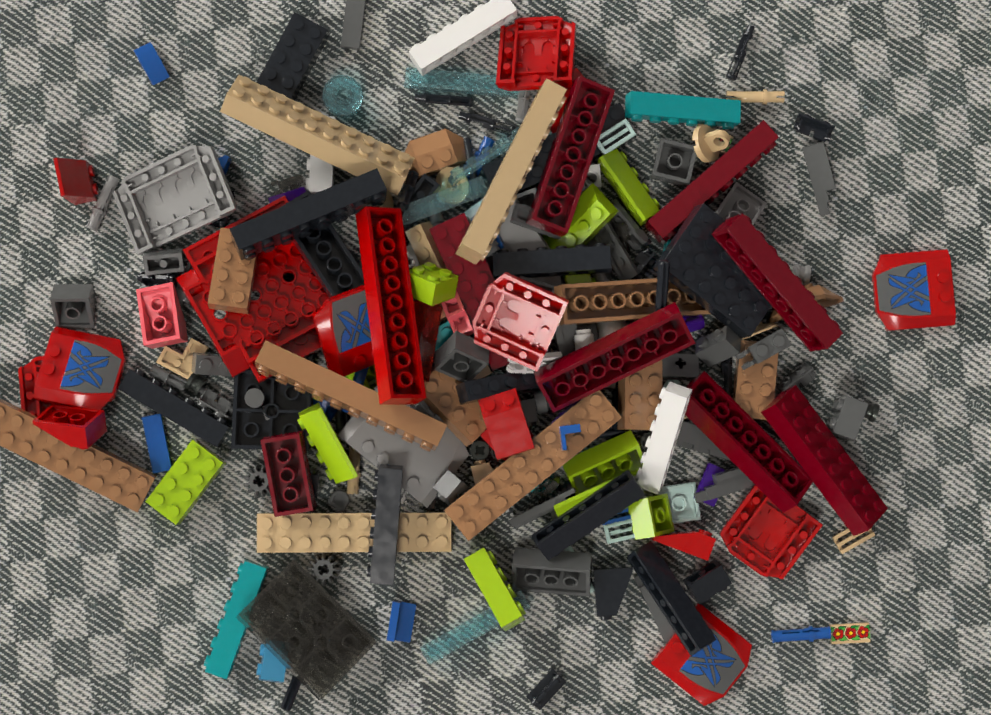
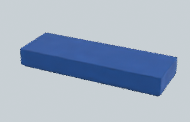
M155 414L142 417L152 472L155 474L169 471L172 467L162 415Z

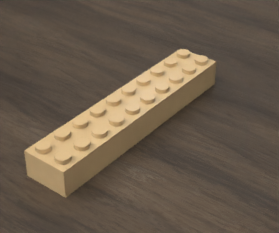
M238 75L227 92L220 112L355 176L377 168L387 191L397 196L415 159L389 144H384L372 136H367L353 127L346 126L336 119L327 117L319 111L306 107L300 102H296L241 75Z
M546 78L538 90L455 253L456 255L476 265L479 260L483 261L492 248L490 244L498 236L501 230L500 227L509 214L508 211L514 204L518 196L517 193L522 188L526 180L525 177L530 172L534 164L533 161L538 156L542 143L546 140L550 127L554 124L559 114L558 111L562 108L567 98L564 96L567 90L564 87Z
M400 512L397 552L452 551V520L446 512ZM258 513L257 553L369 552V546H373V539H370V528L374 527L375 520L371 519L372 513H297L275 517L274 513Z

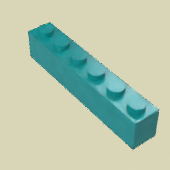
M630 91L625 96V118H631V121L640 122L644 119L650 120V123L668 121L670 125H677L680 122L686 123L687 126L706 124L711 128L722 126L723 129H733L741 122V101Z
M249 560L244 561V564L240 563L237 571L239 578L237 582H233L230 590L233 593L231 600H227L224 606L226 614L224 619H220L217 629H219L218 636H214L210 647L213 650L211 655H207L204 666H206L205 672L226 680L230 677L269 567Z

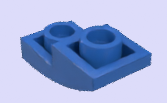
M151 42L133 50L152 85L170 77Z

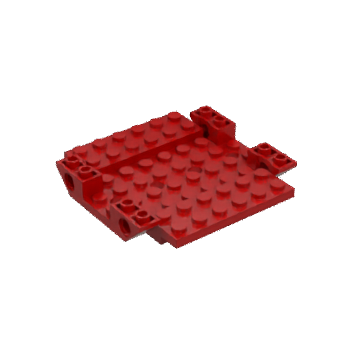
M283 196L224 228L229 229L276 210L289 201L286 196ZM219 230L183 249L193 269L177 277L176 280L192 308L196 311L232 378L250 368L258 383L269 378L258 373L255 365L265 340L303 358L322 349L312 313L314 311L317 312L329 296L293 242L287 245L280 244L268 253H264V251L258 253L252 291L259 292L260 298L250 301L249 313L242 314L225 311V317L217 319L214 316L217 310L209 309L208 298ZM286 273H292L294 280L287 282L283 279V276Z

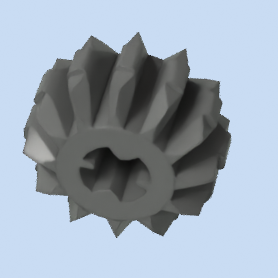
M255 465V472L252 469H248V473L251 476H244V479L249 480L248 483H244V487L251 486L247 492L252 493L255 490L254 497H258L259 492L262 497H266L265 490L270 494L265 465L261 467V471L259 466ZM258 476H260V478H264L265 482L262 483L263 486H261L260 484H256Z
M322 553V560L317 554L315 555L317 562L310 560L309 563L314 567H309L307 570L314 571V574H311L309 577L310 579L315 576L317 577L315 584H318L322 579V586H326L327 580L332 584L334 583L332 577L339 578V575L334 573V571L341 570V567L334 566L339 563V560L332 562L331 560L334 557L332 554L326 559V553ZM326 564L328 566L327 569H329V572H325L324 574H322L320 572L322 569L319 568L320 566H324Z

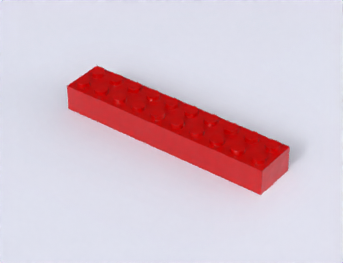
M366 206L355 215L380 405L417 404L426 399L401 208Z

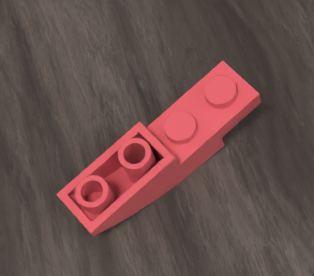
M456 290L455 298L444 301L441 304L453 333L458 331L469 336L474 334V329Z

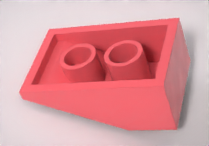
M170 282L136 289L143 345L154 349L188 342L186 322L174 283Z

